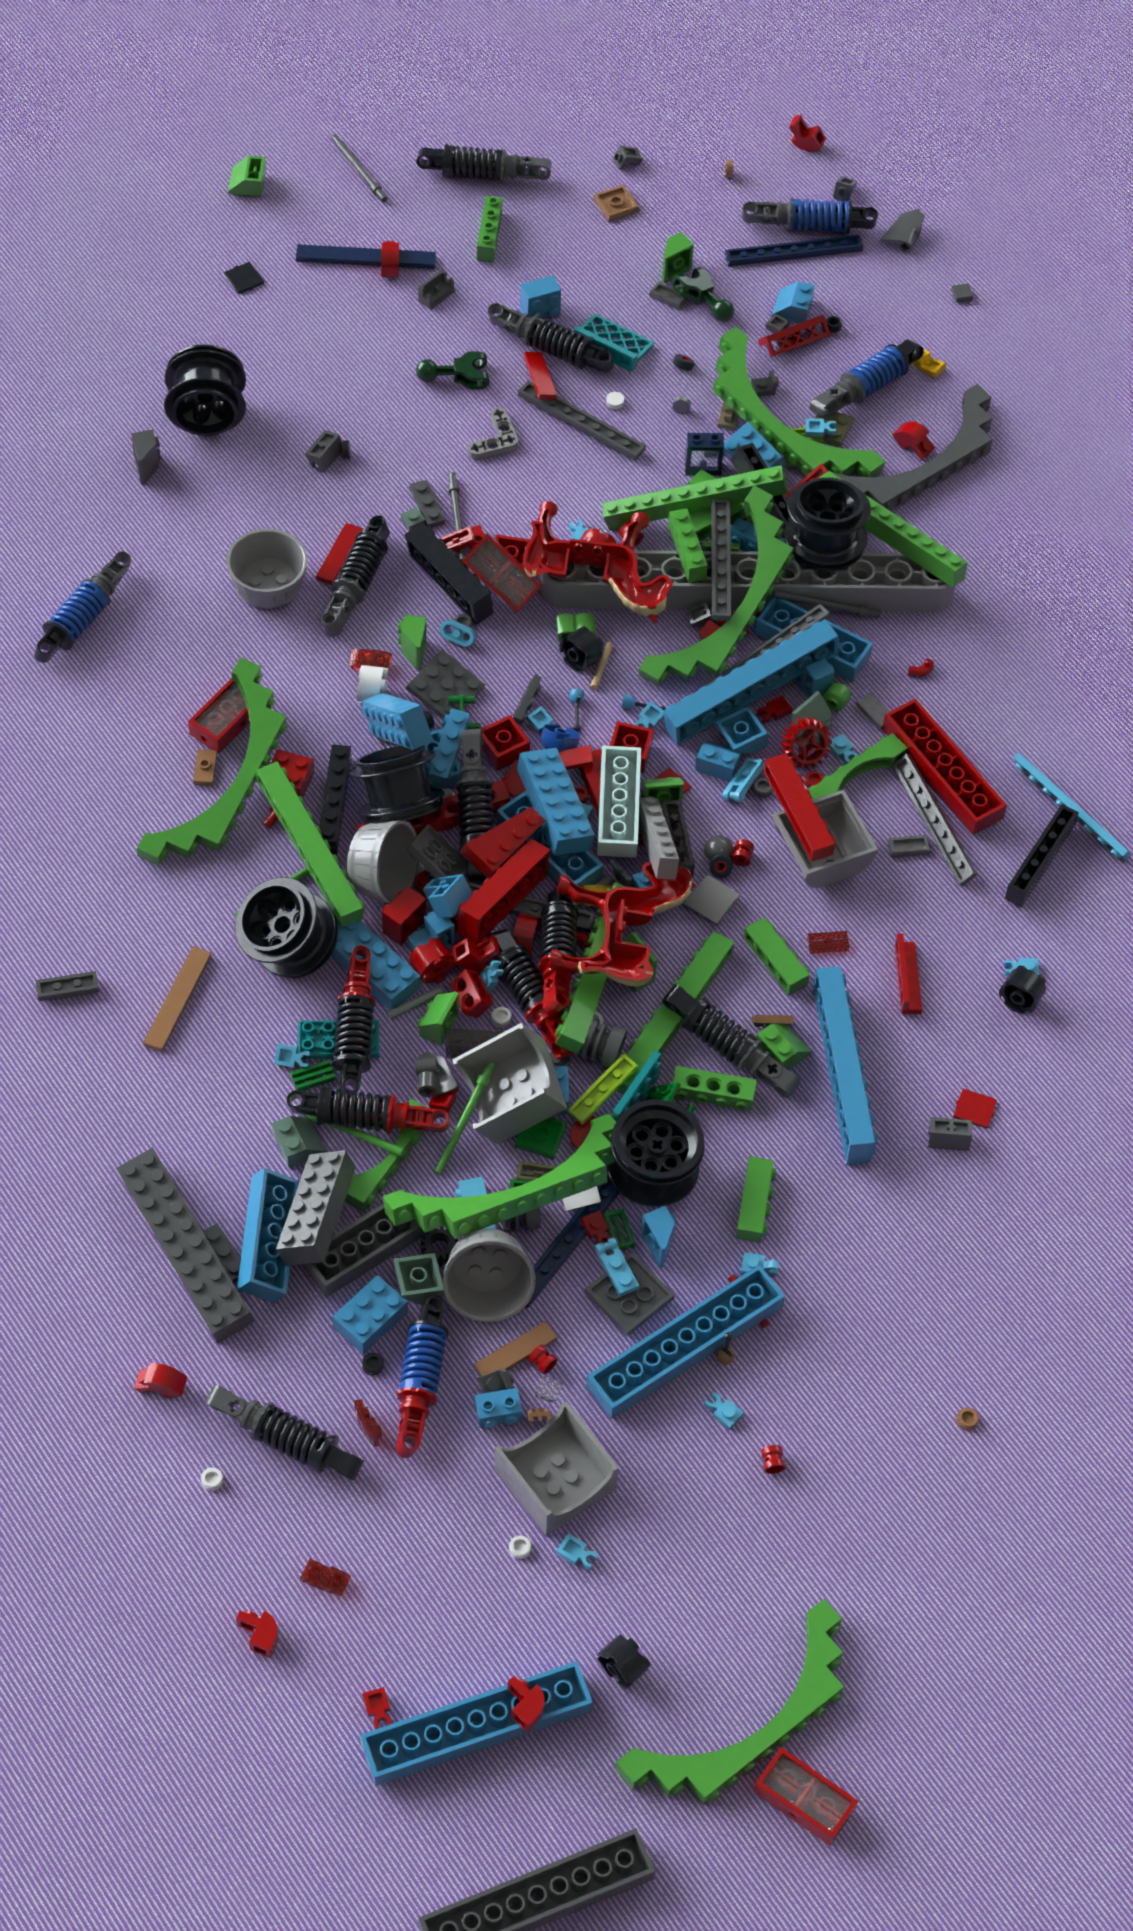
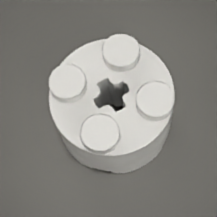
M361 665L360 679L357 687V702L362 703L361 701L381 692L387 694L388 683H386V679L388 678V668Z

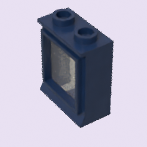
M687 433L685 475H696L702 469L712 476H721L724 433Z

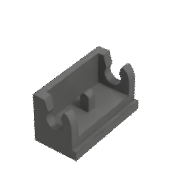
M444 269L439 271L418 287V301L432 310L455 292L453 277L448 280L446 271Z
M324 430L305 455L308 457L312 468L315 467L316 463L320 472L325 473L342 452L340 434Z
M931 1117L928 1147L969 1151L972 1140V1120Z

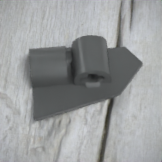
M919 209L901 214L884 234L880 242L895 241L898 242L897 247L901 252H911L916 239L920 236L925 215Z
M426 1051L415 1060L418 1093L421 1096H438L458 1088L444 1057Z

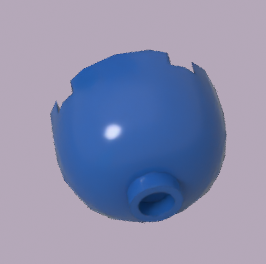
M545 724L541 734L542 745L545 749L557 748L558 751L577 748L580 734L577 731L568 727L566 730L561 729V725Z

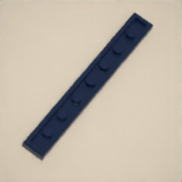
M860 235L728 249L725 250V257L729 267L863 251V245Z
M297 244L296 261L381 266V249ZM399 250V267L435 269L436 252Z
M608 1174L607 1183L597 1186L601 1202L581 1207L533 1266L536 1278L535 1290L525 1307L529 1308L586 1237L587 1233L580 1220L599 1210L603 1215L620 1194L612 1184Z

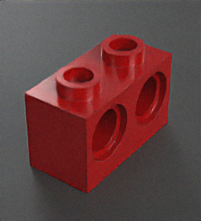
M465 969L450 982L453 992L459 993L460 1009L466 1016L478 1018L494 1004L479 972Z

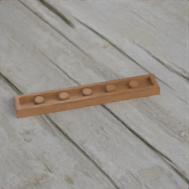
M192 947L143 1042L145 1047L163 1052L212 956L211 952Z

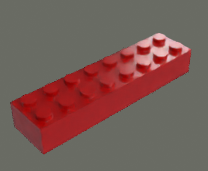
M916 698L885 714L882 728L888 735L893 733L908 747L907 754L911 755L920 773L972 835L1004 818L1007 804Z

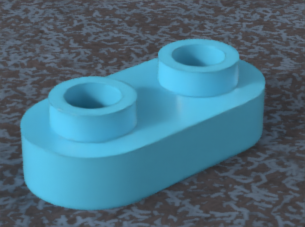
M447 620L440 626L441 635L458 645L467 647L473 645L476 641L475 631L457 621ZM450 626L453 627V632L450 631ZM466 634H469V640L466 638Z

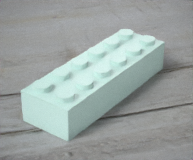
M602 746L597 856L634 858L637 856L641 748Z

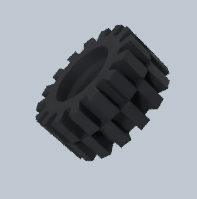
M443 1226L440 1229L436 1228L428 1231L426 1234L423 1233L420 1242L422 1255L435 1253L439 1267H443V1263L447 1264L450 1253L458 1242V1238L455 1239L447 1228L443 1230ZM435 1241H444L448 1247L445 1251L437 1252L432 1249L431 1245Z

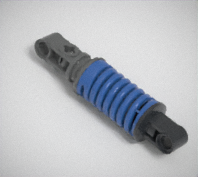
M790 198L786 204L780 201L777 203L748 201L743 205L741 217L745 223L776 224V226L781 224L787 225L788 231L797 229L801 231L803 226L805 231H809L810 226L812 231H816V226H818L819 232L823 230V227L825 232L829 231V227H831V232H835L837 225V232L849 234L851 228L873 229L877 224L878 211L873 207H852L850 200L842 203L840 201L836 203L829 201L828 203L827 200L823 202L820 200L816 202L810 200L808 202L807 199L802 201L801 199Z
M906 339L898 346L894 344L887 345L882 351L870 357L862 364L843 373L839 382L824 393L813 398L810 403V410L823 418H828L852 402H863L865 398L875 393V391L883 388L898 377L905 375L909 370V365L922 357L924 348L910 339Z
M118 552L103 567L100 573H95L91 579L86 578L82 580L75 592L54 613L50 620L43 624L42 628L45 635L37 643L34 653L37 661L46 663L50 661L60 648L65 650L71 649L75 639H78L80 634L101 613V610H104L111 603L110 595L114 593L115 587L128 572L132 559L127 552Z

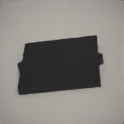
M250 262L235 266V268L224 272V275L238 294L247 290H253V288L264 284V280Z
M613 859L609 862L616 880L623 886L634 887L632 879Z

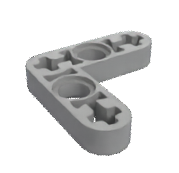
M496 407L491 410V422L497 436L470 443L468 445L469 458L479 460L512 452L518 448L517 434L504 408ZM507 427L509 430L504 432L500 428ZM491 444H495L498 447L495 449H491L488 446Z

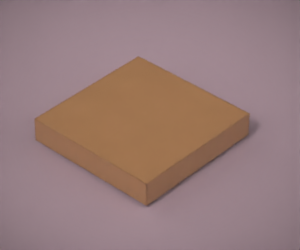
M625 185L593 195L594 201L608 222L639 212V206Z

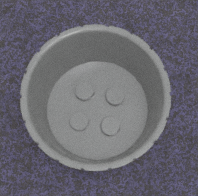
M269 528L253 530L239 537L229 548L226 558L229 576L239 596L248 604L264 609L278 608L291 602L301 590L303 577L307 569V553L304 550L303 544L290 533Z
M406 821L370 823L362 826L356 832L348 852L347 873L349 882L353 884L357 893L378 900L383 904H390L399 891H403L407 886L410 888L414 886L419 861L413 859L407 851V848L417 837L410 823Z
M497 1229L476 1230L465 1235L453 1247L444 1270L443 1291L449 1304L462 1316L479 1322L501 1321L519 1313L528 1304L535 1290V1272L522 1245L513 1236Z

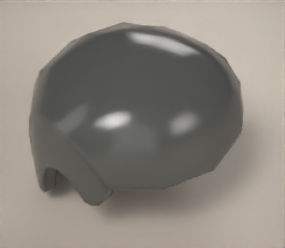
M719 835L711 837L706 841L704 852L710 861L713 856L721 853L728 855L732 859L734 846L729 838Z

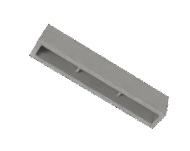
M650 796L639 798L638 827L656 879H676L679 857L659 800Z

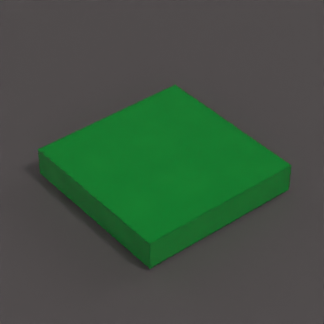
M549 1117L519 1133L515 1148L554 1160L567 1128V1122Z

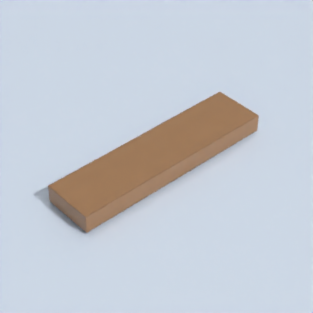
M546 1321L475 1363L474 1368L480 1376L499 1368L509 1370L526 1360L537 1346L542 1344L547 1347L557 1341V1336Z

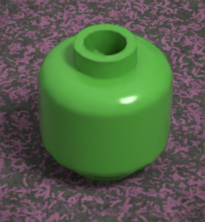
M836 682L828 687L823 699L830 710L839 711L849 702L851 692L845 684Z

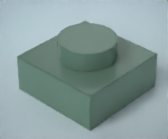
M417 507L401 514V520L409 531L421 522L426 524V519Z

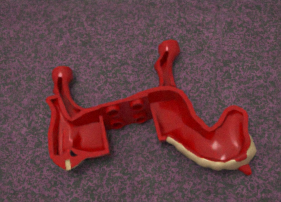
M551 501L542 502L538 521L531 522L533 534L525 547L523 555V565L526 574L529 577H536L546 573L550 577L566 578L569 563L605 567L603 583L610 584L613 587L614 592L627 608H630L634 613L646 617L649 616L653 623H657V615L666 608V596L672 588V580L666 575H660L650 582L642 583L637 573L638 562L633 551L637 534L649 526V515L643 512L634 513L631 523L623 528V539L620 544L578 539L567 541L557 539L551 531V519L558 512L557 504Z
M647 862L642 866L644 876L654 886L645 888L615 887L605 892L582 888L576 885L568 876L561 874L557 894H567L573 902L587 903L600 908L604 921L605 939L599 952L591 957L577 958L566 956L559 950L552 949L549 969H561L567 973L580 972V974L589 975L602 973L626 986L637 987L649 982L654 972L648 960L650 957V946L623 942V935L621 933L625 932L626 925H644L652 919L655 913H662L682 904L689 897L690 890L696 886L692 882L690 871L685 867H678L676 879H656L651 862Z

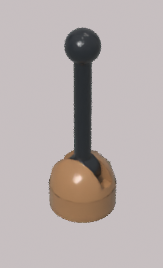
M729 1332L724 1335L726 1340L725 1346L719 1348L717 1352V1360L723 1365L730 1364L734 1359V1351L729 1347L733 1335Z

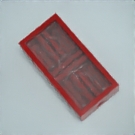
M487 533L462 560L469 569L516 613L543 585L537 577H529L525 572L524 565L490 533Z
M232 678L188 721L189 735L212 750H217L218 754L250 723L244 697L237 683L232 681Z
M782 1747L760 1776L754 1788L755 1794L829 1846L832 1845L856 1810L858 1804L857 1799Z

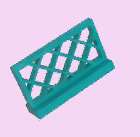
M596 313L581 327L577 326L574 328V331H577L578 334L582 333L584 336L593 337L596 346L611 353L614 364L630 372L635 370L636 364L654 347L655 343ZM596 320L602 324L594 325L593 322ZM604 329L605 332L597 333L596 330ZM608 329H614L616 332H609ZM623 336H629L632 339H624ZM611 337H619L620 339L612 340ZM642 343H643V344H645V345H647V346H640V347H639L638 344H642ZM626 344H634L635 347H627Z

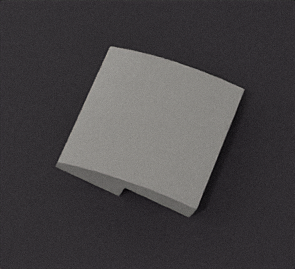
M707 875L687 899L685 906L718 926L726 913L731 911L741 895Z

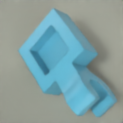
M744 1252L741 1275H744L758 1265L766 1273L777 1275L779 1261H765V1255Z

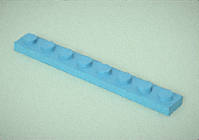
M1018 752L1013 757L1016 761L1015 766L1022 773L1026 771L1030 775L1028 778L1035 785L1038 783L1044 787L1042 791L1049 797L1053 795L1057 799L1055 802L1059 806L1064 804L1078 811L1079 814L1076 822L1079 820L1085 824L1083 828L1090 834L1094 832L1098 836L1097 840L1104 847L1108 845L1112 849L1110 852L1117 859L1123 858L1127 861L1131 857L1129 851L1024 756Z

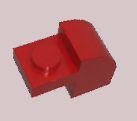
M801 114L795 115L789 125L791 132L794 134L791 142L797 148L808 152L821 150L826 137L820 126L808 128Z
M394 241L382 242L381 277H399V243Z
M909 421L903 423L892 434L902 449L911 446L920 460L925 459L935 449L926 436L929 431L918 422Z
M520 913L515 925L513 939L517 945L526 946L531 957L541 917Z
M490 935L478 944L465 938L451 948L454 963L464 970H483L489 965L490 959L500 954L498 940L493 935Z
M149 1363L147 1369L139 1371L134 1389L139 1393L156 1391L165 1398L180 1397L183 1395L188 1376L171 1366Z
M239 1610L236 1617L237 1626L253 1632L249 1641L250 1650L271 1659L278 1643V1629L275 1619L267 1611H264L261 1618H258L259 1616L254 1612Z
M513 1676L508 1681L507 1689L520 1702L512 1709L511 1718L529 1733L543 1716L544 1694L538 1684L530 1690V1686L522 1678L519 1680L516 1676Z

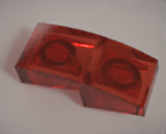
M354 649L351 652L349 667L352 670L360 669L361 665L388 668L389 671L392 654L391 652L380 650Z
M355 1400L354 1410L358 1424L369 1442L374 1447L379 1446L378 1438H382L381 1426L376 1425L375 1417L370 1418L368 1406L364 1407L363 1400Z
M309 1558L299 1580L323 1591L342 1596L351 1575L332 1565L329 1568Z

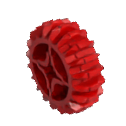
M804 717L803 721L797 718V724L791 722L792 728H785L788 733L787 735H782L786 739L780 742L784 746L782 752L787 753L789 759H792L798 768L803 766L805 769H808L809 765L816 767V762L822 764V757L828 758L825 752L831 751L828 745L832 744V741L828 738L832 735L827 732L828 727L823 726L821 721L817 722L815 718L810 720L808 717ZM804 730L802 735L797 736L800 732ZM815 730L819 735V743L815 742ZM805 741H807V742L809 741V742H811L812 744L808 743V745H806V744L804 745V744L801 743V742H804V743H805ZM794 743L798 744L799 746L798 756L795 754L794 751Z

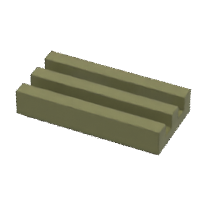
M519 1161L516 1180L533 1181L546 1174L540 1171L550 1172L558 1166ZM522 1168H524V1169H531V1170H538V1171H534V1172H533V1171H526V1170H522Z

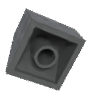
M153 430L131 433L134 459L141 485L145 484L159 468L158 460L161 459L160 449L158 448L160 447L158 436L154 437Z

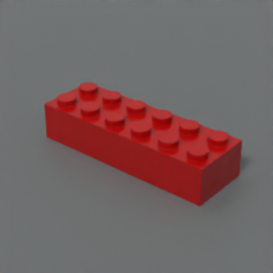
M532 838L526 844L523 843L514 855H511L502 867L497 868L490 879L487 878L478 890H475L466 902L460 904L458 908L457 934L464 939L471 940L475 944L480 943L488 933L548 876L550 849Z

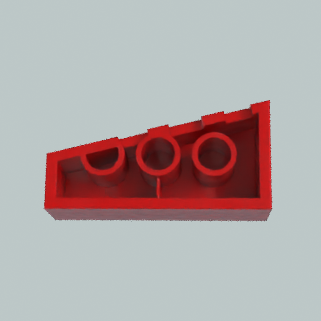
M530 807L469 841L462 847L460 852L486 878H489L546 820Z

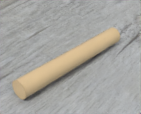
M607 642L590 685L592 690H597L613 648V644Z

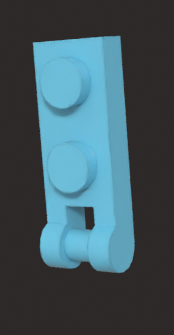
M750 758L745 760L723 792V799L725 801H744L746 792L764 768L763 760Z
M613 1237L604 1244L598 1243L594 1245L595 1252L619 1297L638 1290L639 1284L621 1253L616 1239ZM611 1250L613 1254L607 1256L605 1252Z

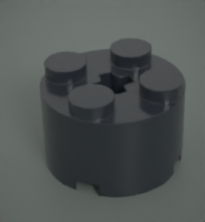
M585 626L568 635L559 644L560 653L563 652L565 655L563 660L572 670L577 672L586 670L602 657V640L596 638Z
M1020 965L1010 972L999 990L1000 998L1003 997L1005 1000L1004 1004L1012 1011L1024 1014L1025 1011H1030L1029 1013L1035 1010L1046 992V980L1042 975H1037L1035 972Z
M621 1634L617 1635L597 1654L599 1656L597 1659L605 1672L611 1678L613 1676L618 1678L617 1684L625 1689H628L651 1666L649 1660L638 1652V1644L632 1638L626 1640Z

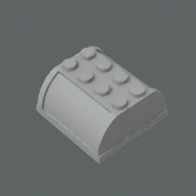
M844 789L812 800L813 804H816L819 808L820 817L826 821L828 832L835 838L836 846L831 856L811 862L785 811L773 813L775 828L782 834L803 872L806 884L812 888H822L858 875L869 866L878 853V848Z

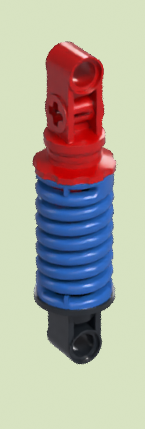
M432 1294L421 1306L419 1320L411 1322L408 1327L409 1338L401 1372V1383L396 1393L397 1399L402 1402L399 1407V1413L402 1416L398 1427L396 1452L403 1458L411 1457L420 1447L425 1419L429 1417L430 1410L428 1408L437 1403L435 1393L438 1391L437 1385L439 1384L442 1355L446 1345L445 1340L449 1335V1330L441 1324L445 1301L437 1294ZM429 1304L433 1305L436 1310H433ZM404 1442L410 1443L412 1448H408Z

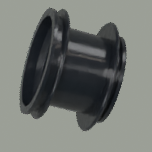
M202 344L186 347L171 357L164 376L165 385L169 391L164 400V410L168 419L175 426L194 435L214 436L234 428L242 421L246 413V401L241 393L246 385V374L242 362L235 354L219 346Z
M829 477L808 481L791 492L787 500V511L791 519L786 524L784 539L786 544L793 547L794 560L806 567L823 571L840 570L856 563L863 555L867 545L868 537L864 525L871 515V504L867 496L851 483Z
M399 745L378 750L357 759L356 767L350 771L349 775L354 778H364L369 803L359 810V814L364 816L362 818L363 823L367 825L370 823L407 821L442 808L445 805V799L442 798L445 792L442 789L430 788L425 763L435 757V752L425 750V746L411 750Z
M278 877L261 883L246 896L237 913L235 933L238 944L243 952L250 958L260 962L268 971L285 978H301L317 971L332 955L338 940V922L329 904L320 896L312 893L304 883L294 878Z
M645 1100L626 1109L617 1120L611 1134V1150L615 1162L607 1165V1172L614 1187L627 1199L645 1206H667L685 1198L696 1185L699 1176V1165L704 1155V1135L699 1122L687 1109L666 1100Z

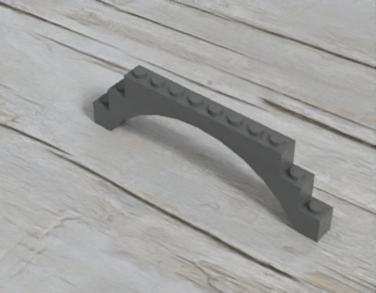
M979 384L964 391L962 401L963 422L955 439L941 454L920 467L896 475L881 477H854L837 473L833 474L851 483L865 495L889 511H892L894 507L904 504L911 497L917 496L923 490L933 487L935 483L945 480L952 473L960 471L964 466L969 463L972 464L976 459L987 455L991 451L993 439L987 432L991 428L992 417L987 411L990 408L992 396Z

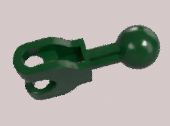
M703 267L695 268L691 278L684 274H678L673 277V288L684 298L695 300L697 303L703 301L709 303L712 306V314L716 320L726 322L733 317V304L726 299L718 300L712 294L715 286L711 283V274Z
M468 351L462 357L454 358L453 365L437 366L434 361L424 359L416 367V375L423 382H431L437 376L453 375L454 383H461L469 389H483L490 383L489 375L484 371L477 370L483 369L487 364V355L481 351Z

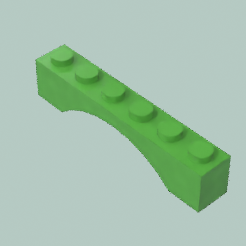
M893 733L887 737H882L877 744L869 746L864 753L853 757L848 764L840 766L832 775L825 776L816 786H811L808 790L811 793L812 800L842 790L845 784L861 773L874 769L893 768V764L907 753L908 747Z
M413 1099L409 1100L410 1106H424ZM407 1128L406 1131H401L400 1129L396 1146L405 1149L404 1155L401 1157L390 1153L374 1168L354 1175L344 1202L362 1212H365L368 1207L371 1208L376 1201L377 1194L385 1190L388 1179L391 1175L395 1176L399 1170V1164L402 1160L405 1161L409 1157L410 1149L413 1145H417L420 1142L424 1131Z

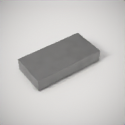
M659 281L649 292V297L677 310H680L688 300L682 297L675 289Z
M872 693L858 700L856 706L879 730H882L884 716L889 711Z
M927 835L888 839L891 858L930 855Z

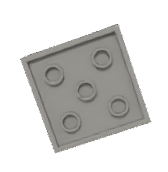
M523 1023L452 1059L453 1064L465 1077L472 1092H474L477 1086L476 1081L479 1075H482L487 1063L491 1062L496 1065L489 1078L490 1083L488 1087L484 1088L477 1102L479 1123L475 1122L472 1125L475 1131L497 1145L567 1109L545 1039Z
M567 1401L561 1404L557 1414L542 1429L528 1439L509 1448H502L501 1445L495 1448L494 1470L545 1536L617 1489L619 1467Z

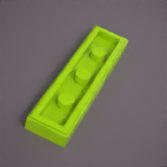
M623 1053L567 1112L583 1126L639 1069V1066Z

